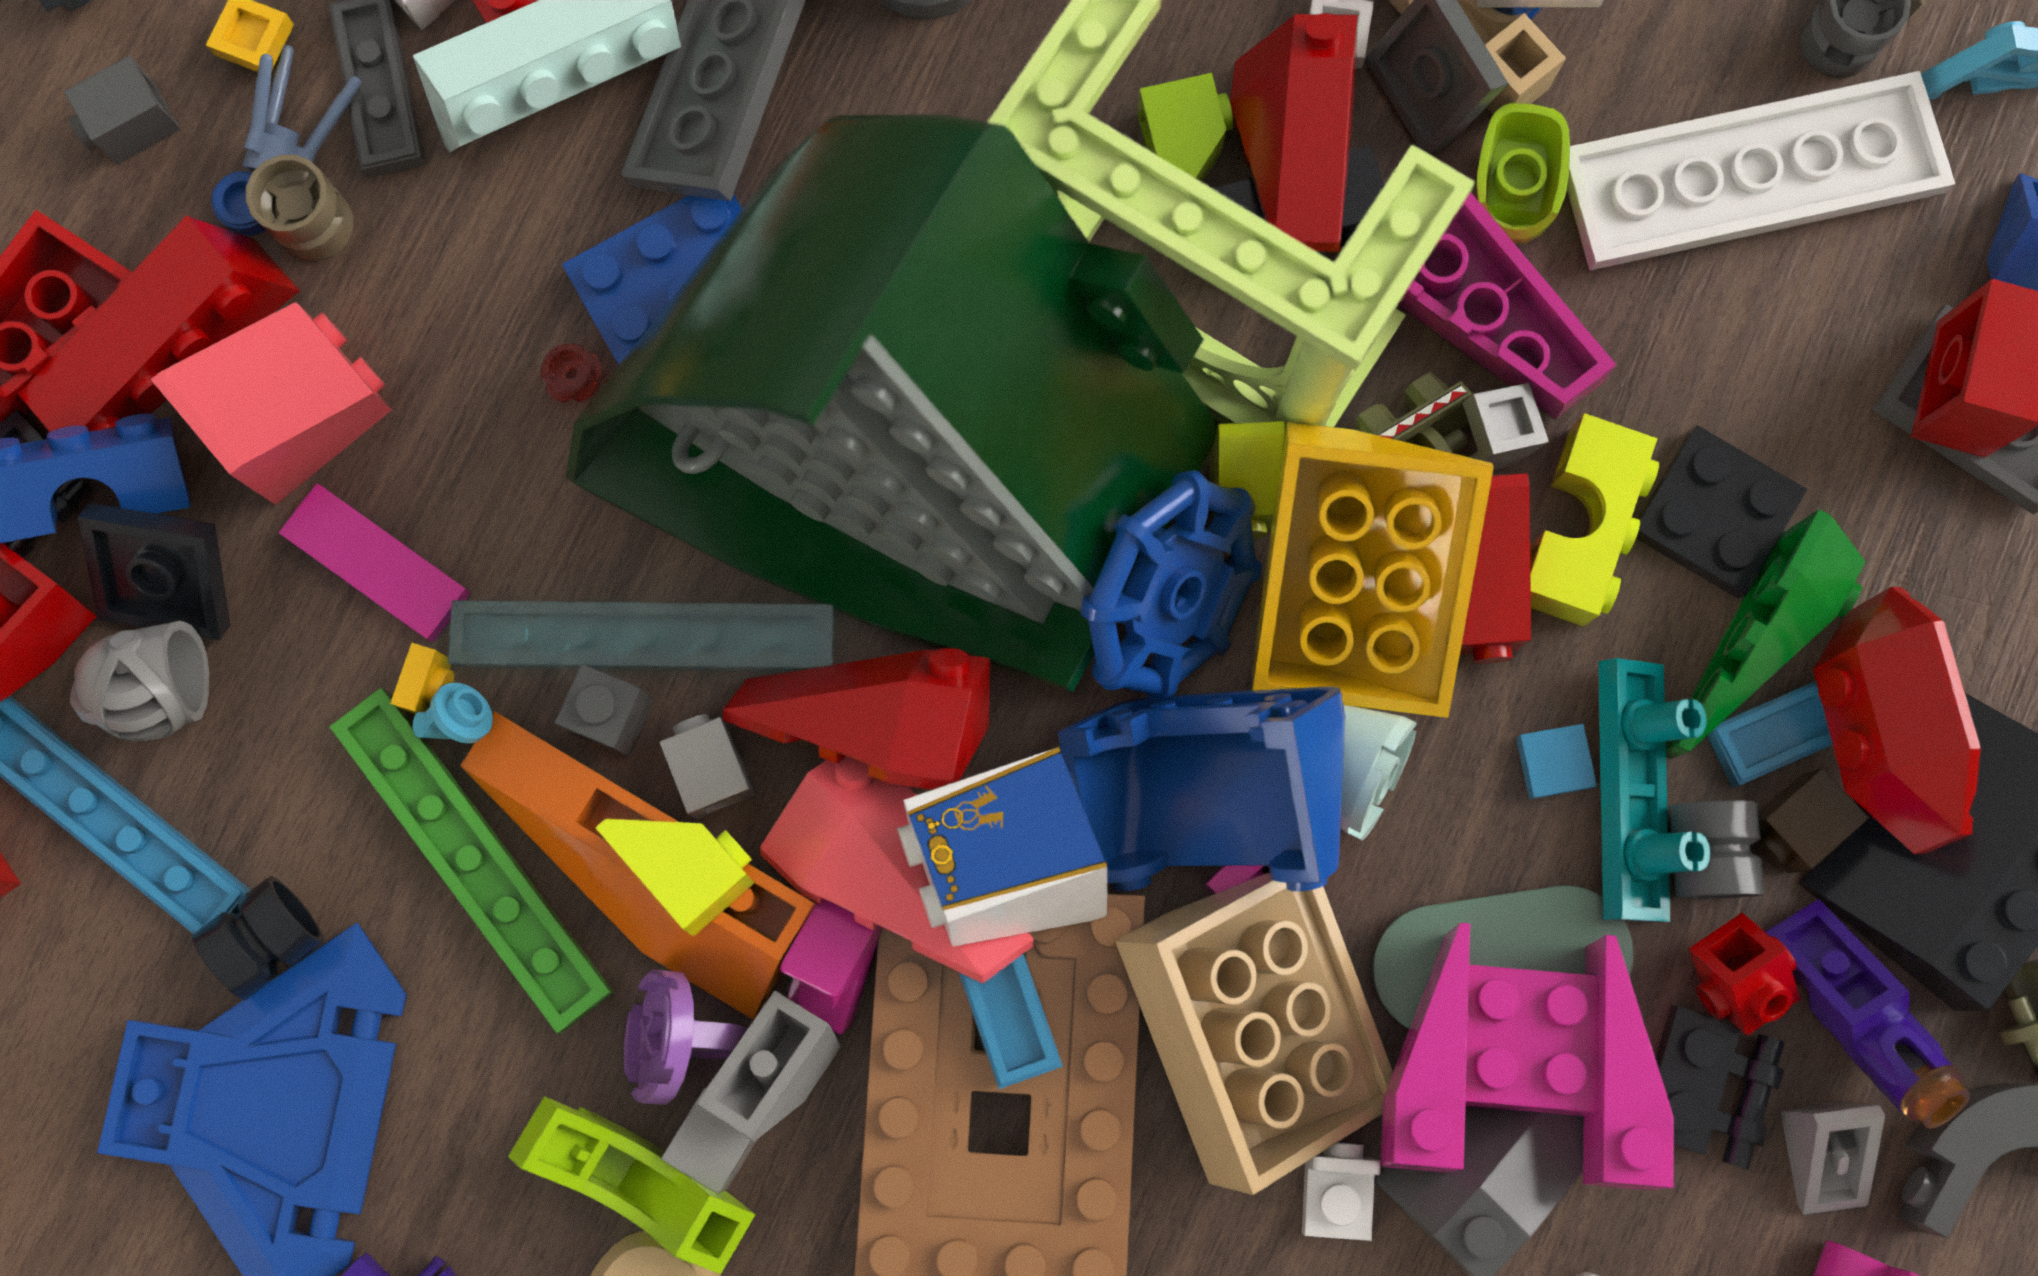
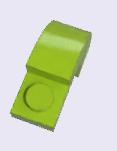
M545 1096L508 1155L519 1168L576 1190L621 1214L648 1233L674 1257L720 1275L756 1215L727 1191L717 1194L662 1160L661 1158L666 1151L648 1140L581 1106L579 1110H575Z

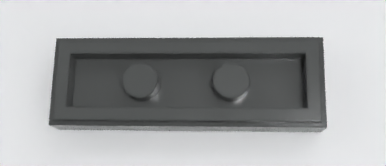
M344 0L329 4L344 87L353 76L361 79V86L348 105L361 171L367 178L426 165L394 0Z

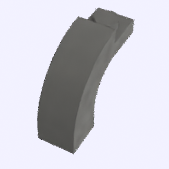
M2000 1083L1982 1086L1951 1098L1929 1114L1915 1129L1905 1144L1906 1147L1928 1161L1924 1167L1917 1168L1906 1181L1901 1196L1905 1203L1897 1218L1920 1232L1948 1239L1979 1179L1996 1159L2020 1148L2029 1147L2038 1151V1085Z

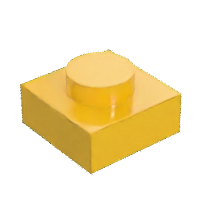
M228 0L206 46L214 56L256 72L259 69L260 57L263 54H269L273 58V69L294 23L286 13L253 0Z
M411 643L390 704L414 715L418 712H426L430 708L433 695L442 686L454 683V672L450 670L453 660L435 649Z

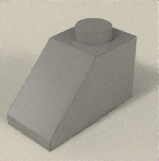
M774 991L696 1104L738 1133L755 1142L805 1102L840 1050L841 1045L827 1022Z

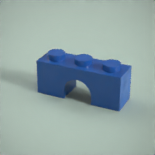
M136 414L119 419L115 422L116 427L90 432L86 426H68L51 431L47 434V439L22 444H20L17 438H0V543L56 533L58 511L53 494L62 484L76 478H92L105 483L114 491L119 500L120 507L124 509L158 514L191 507L189 486L171 417L156 420L153 414Z

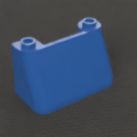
M1307 687L1173 695L1162 701H1154L1149 697L1136 698L1110 705L1057 732L1061 754L1107 865V883H1113V888L1116 891H1132L1144 888L1152 883V875L1167 866L1269 865L1272 880L1286 883V888L1289 891L1301 892L1323 887L1327 884V878L1339 868L1345 739V711L1340 688Z

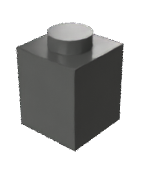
M130 55L64 91L76 112L75 115L68 119L78 138L88 150L91 151L98 147L117 165L181 130L154 80Z
M581 664L555 724L574 735L629 757L655 699L637 686Z

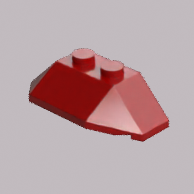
M1890 587L1849 611L1814 666L1813 672L1845 792L1913 854H1926L1972 835L1973 817L1969 814L1977 789L1981 748L1944 621L1922 603L1909 597L1910 593L1902 587Z

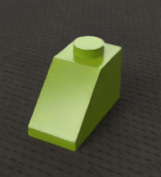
M1212 73L1139 89L1137 116L1145 148L1203 183L1222 154L1226 131L1233 129V115L1227 94H1217Z

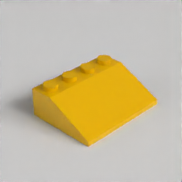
M1287 422L1252 659V691L1337 687L1341 690L1343 705L1448 718L1493 474V464L1353 429Z

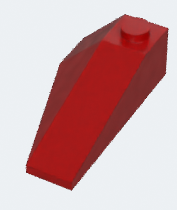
M1328 13L1295 14L1235 61L1230 96L1234 127L1238 128L1243 143V154L1247 166L1251 168L1257 186L1258 200L1265 221L1314 251L1340 252L1357 77L1358 15H1333Z

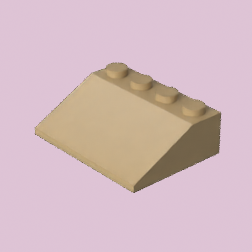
M1267 873L1167 912L1115 940L1209 1184L1254 1195L1383 1114V1098L1393 1070L1324 887L1301 892L1289 891L1286 888V883L1272 880L1270 873Z

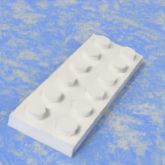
M1916 71L1570 146L1567 192L1588 267L1591 271L1941 195L1949 191L1955 185V181L1921 73Z

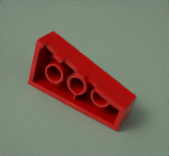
M38 210L32 213L0 256V423L16 409L24 414L31 410L18 393L132 273Z

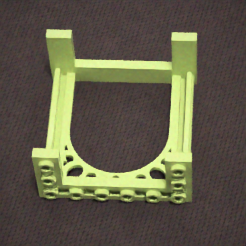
M1071 0L988 120V123L1005 125L1012 131L1089 242L1104 219H1107L1297 336L1287 363L1284 366L1262 368L1196 328L1204 340L1183 376L1212 417L1223 424L1284 421L1285 430L1287 422L1335 427L1402 324L1406 314L1397 310L1396 306L1468 197L1475 182L1416 146L1411 145L1335 263L1088 114L1159 11L1161 0Z

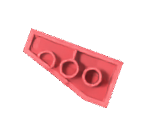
M845 756L837 764L826 760L810 770L760 846L761 856L802 896L818 904H821L826 899L854 913V921L869 929L874 930L879 925L911 941L914 951L982 984L1033 947L1034 938L1029 933L952 947L944 924L932 928L919 892V888L930 885L922 863L913 867L909 866L897 828L908 825L903 800L917 795L909 786L886 783L869 776V764Z

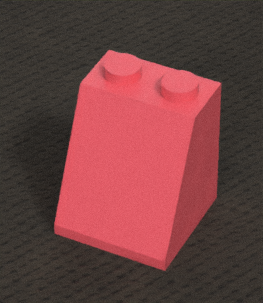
M297 302L162 370L151 379L226 471L275 505L392 411L378 394L386 386L382 379L362 357L351 363L340 350V347L348 341L341 331L323 312L313 319Z

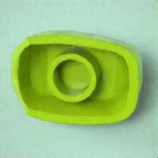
M1509 103L1501 106L1489 122L1479 156L1474 196L1514 244H1526L1541 236L1557 217L1564 201L1569 177L1570 135L1567 121L1563 115L1553 108L1535 104Z

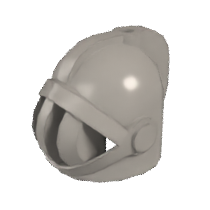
M179 620L135 630H124L91 643L74 669L75 680L70 693L72 708L83 722L92 725L97 724L108 734L130 741H148L165 738L181 729L186 723L202 719L208 702L210 672L207 653L201 637L192 625Z

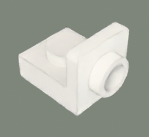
M1337 1142L1324 1150L1323 1154L1320 1153L1305 1162L1302 1234L1304 1236L1372 1241L1374 1175H1380V1161L1372 1157H1363V1144Z

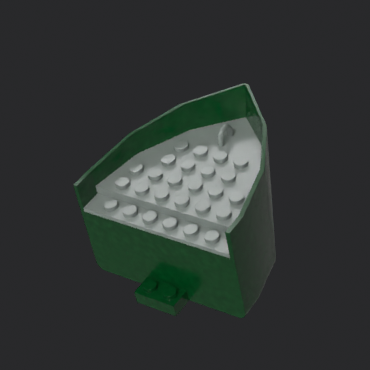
M839 115L826 121L774 168L580 414L573 426L566 477L581 489L745 574L882 630L935 647L956 648L965 651L971 656L990 658V664L1029 676L1072 693L1094 656L1088 619L1084 618L1080 613L1082 598L1091 594L1117 535L1113 528L1114 524L1121 515H1133L1168 489L1173 478L1178 473L1189 470L1199 472L1213 447L1216 436L1214 419L1183 376L1204 339L1147 255L1096 245L1088 241L1012 131L1005 125L947 115ZM1170 521L1167 522V523H1166L1165 525H1163L1162 527L1167 528L1168 525H1169V523H1170ZM1138 554L1137 557H1136V560H1135V562H1134V564H1133V567H1132V569H1131V571H1130V574H1129V576H1128V578H1127V581H1126V583H1125V585H1124V588H1123V590H1122L1121 593L1124 592V589H1125V587H1126V585H1127V582H1128V580H1129V578H1130V575H1131V573H1132V571H1133V568H1134V566H1135V564H1136V561H1137V559H1138V557H1139V554Z

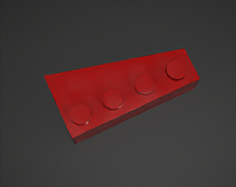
M186 215L21 389L18 395L49 432L68 426H86L89 432L116 427L115 422L127 416L151 414L167 401L166 397L151 381L154 376L162 370L273 314L300 290L255 239Z

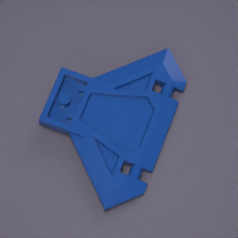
M355 923L270 981L247 1000H242L200 1030L141 1020H127L97 1153L170 1165L243 1276L337 1275L351 1265L356 1241L336 1237L341 1212L362 1214L397 1043L377 1040L382 1014L403 1016L407 998L406 991L360 924ZM343 1007L356 1009L351 1035L337 1033ZM300 1206L314 1208L309 1232L295 1230Z

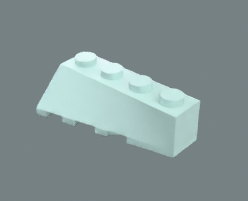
M538 0L412 56L444 146L451 153L462 145L681 47L671 0Z

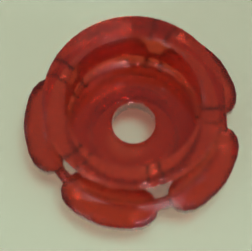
M562 344L553 348L546 355L541 365L540 375L542 380L547 383L545 387L546 392L554 400L561 403H567L570 399L582 402L589 399L597 391L598 384L596 381L602 375V365L598 357L592 352L587 353L582 345ZM571 369L577 371V376L574 379L566 377L567 372Z

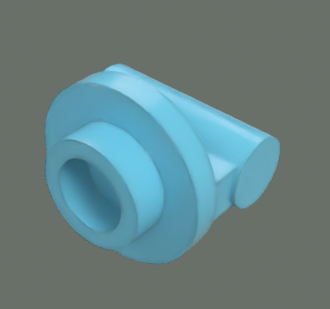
M448 683L433 695L430 708L426 712H418L415 715L412 724L413 733L418 738L453 739L461 743H475L490 731L493 715L488 702L474 688L462 683Z

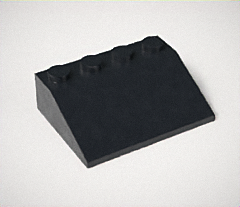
M1965 693L1981 748L1977 789L1969 814L1973 817L1972 835L1926 854H1913L1864 808L1859 806L1869 818L1813 869L1808 870L1798 884L1817 900L1819 899L1833 913L1954 1011H1988L2038 946V733Z

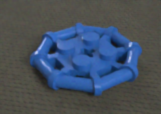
M1195 470L1181 472L1173 478L1168 489L1133 515H1121L1114 524L1113 528L1117 535L1092 593L1082 598L1080 611L1081 615L1088 619L1095 655L1092 674L1102 688L1106 690L1125 688L1145 693L1154 701H1162L1172 697L1176 693L1178 684L1215 654L1223 656L1231 646L1228 639L1229 633L1250 585L1260 579L1262 572V563L1256 560L1251 517L1255 511V503L1245 489L1238 487L1228 489L1207 481L1200 472ZM1209 509L1214 511L1216 515L1208 528L1205 529ZM1175 517V524L1169 529L1162 527ZM1222 551L1230 554V556H1227L1225 558V561L1223 559ZM1139 554V557H1138V559H1137V561H1136V564H1135V566H1134V568H1133V571H1132V573H1131V575H1130V578H1129V580H1128V582H1127V585H1126V587H1125V589H1124V592L1121 593L1122 590H1123V588H1124V585H1125V583H1126V581H1127V578H1128V576H1129V574H1130V571H1131V569H1132V567H1133V564H1134V562H1135V560H1136V557H1137V555ZM1116 622L1124 625L1127 636L1121 643H1119ZM1192 635L1195 637V639H1193L1186 646L1181 645ZM1151 652L1154 653L1151 664L1143 666Z

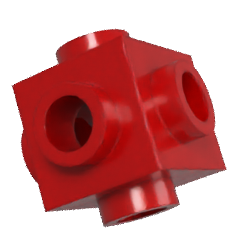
M1743 912L1688 948L1700 984L1695 987L1699 1000L1714 1018L1722 1020L1727 1017L1746 1036L1765 1023L1779 1019L1788 1011L1790 1006L1800 1000L1792 973L1797 968L1792 954L1779 939L1769 936Z

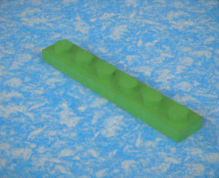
M381 687L329 726L555 1032L557 1034L564 1033L615 992L427 741L414 735L413 723L402 709L390 704L392 699L391 693Z

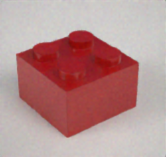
M1996 279L1988 281L1937 321L1911 433L1912 438L1984 458L2038 427V291Z

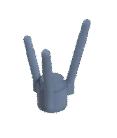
M284 45L276 67L271 93L273 58L269 54H263L260 57L258 77L256 78L250 129L243 147L247 151L242 167L253 172L268 159L278 155L294 154L309 159L313 163L315 154L361 86V79L357 76L349 79L304 146L299 147L297 143L300 135L278 125L291 71L290 67L294 49L290 45Z

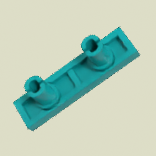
M1622 658L1598 661L1603 920L1649 923L1670 922L1669 873L1704 870L1710 861V847L1706 837L1701 833H1668L1666 741L1702 736L1706 729V713L1702 704L1696 700L1683 699L1665 702L1664 664Z

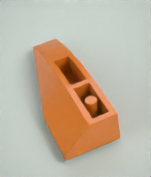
M494 711L490 731L481 740L474 743L461 763V768L643 954L671 971L683 972L689 982L754 1020L783 974L780 971L782 962L816 903L748 863L742 869L753 880L754 884L694 937L679 926L595 828L605 819L679 821Z

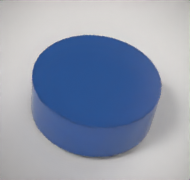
M237 171L225 176L216 185L211 199L212 209L217 219L230 231L244 236H254L266 231L251 216L246 204V185L252 175L251 171Z

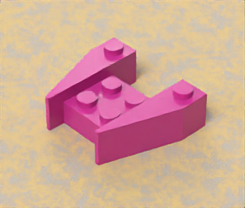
M1459 923L1446 933L1383 1098L1381 1167L1443 1173L1463 1170L1465 1106L1583 1116V1185L1649 1191L1674 1188V1116L1617 937L1605 935L1587 945L1585 952V974L1469 965L1470 923Z

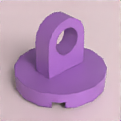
M652 969L638 985V990L647 991L643 1005L633 1004L632 1011H629L624 1040V1071L629 1083H638V1088H634L631 1092L635 1101L646 1104L667 1105L676 1097L683 1083L690 1058L727 1060L747 1031V1028L735 1024L695 1021L690 983L683 972Z

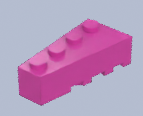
M1470 192L1398 305L1508 386L1529 383L1537 407L1556 420L1604 383L1615 368L1616 363Z

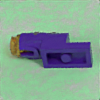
M1819 899L1766 931L1769 936L1779 939L1792 954L1797 968L1792 971L1793 976L1809 992V1007L1812 1013L1836 1038L1847 1055L1864 1074L1869 1076L1881 1093L1900 1113L1905 1114L1910 1120H1920L1927 1128H1935L1951 1120L1965 1107L1970 1098V1092L1962 1085L1964 1077L1943 1055V1049L1939 1043L1910 1014L1909 991Z

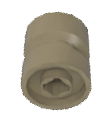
M295 154L278 155L264 161L252 172L246 185V204L250 214L291 256L303 261H323L335 256L347 245L353 232L354 216L349 203L322 171L309 159Z

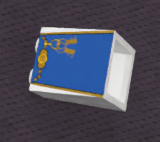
M1059 747L903 800L908 825L897 828L899 838L909 866L913 867L922 863L930 885L919 888V892L932 928L944 924L952 947L1089 922L1107 916V865Z

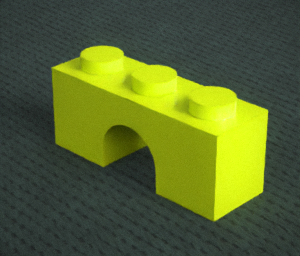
M1586 413L1569 429L1550 487L1572 494L1584 504L1590 520L1589 531L1585 537L1568 538L1545 530L1531 543L1530 580L1532 609L1583 627L1597 618L1601 612L1605 614L1610 612L1621 585V578L1613 576L1619 555H1627L1630 552L1640 527V520L1632 517L1638 497L1642 496L1645 498L1649 494L1658 473L1659 462L1651 459L1658 438Z

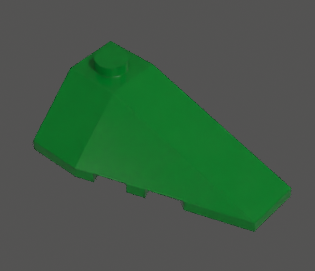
M1818 509L1782 533L1750 590L1743 596L1688 699L1698 701L1705 710L1707 723L1703 735L1697 738L1666 741V757L1673 759L1690 752L1837 616L1840 618L1845 617L1852 609L1862 591V585L1855 581L1866 561L1831 515Z

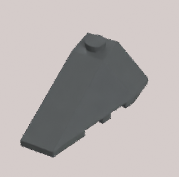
M1471 1106L1465 1109L1463 1170L1443 1173L1384 1167L1380 1171V1175L1374 1177V1183L1467 1276H1494L1532 1236L1583 1172V1116Z

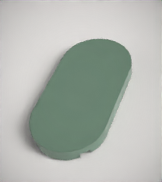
M1554 886L1428 905L1407 911L1396 918L1383 932L1375 946L1370 962L1371 983L1379 1004L1400 1025L1410 1029L1446 933L1459 923H1470L1469 965L1585 974L1586 946L1605 935H1613L1617 937L1630 977L1633 965V944L1625 921L1603 920V897L1581 887Z

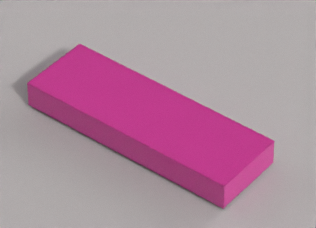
M316 483L278 532L432 643L471 594L462 585L318 483Z

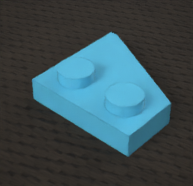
M2021 21L1997 25L1985 33L1984 40L1921 73L1929 100L1937 99L1943 92L1965 81L1971 82L1973 95L1995 93L2007 89L2038 88V28L2027 27Z

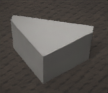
M1843 1101L1780 1110L1797 1204L1802 1214L1868 1206L1885 1120V1114L1881 1106Z

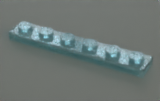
M452 600L448 663L454 667L579 669L581 664H584L594 669L798 671L834 665L835 607L834 605Z

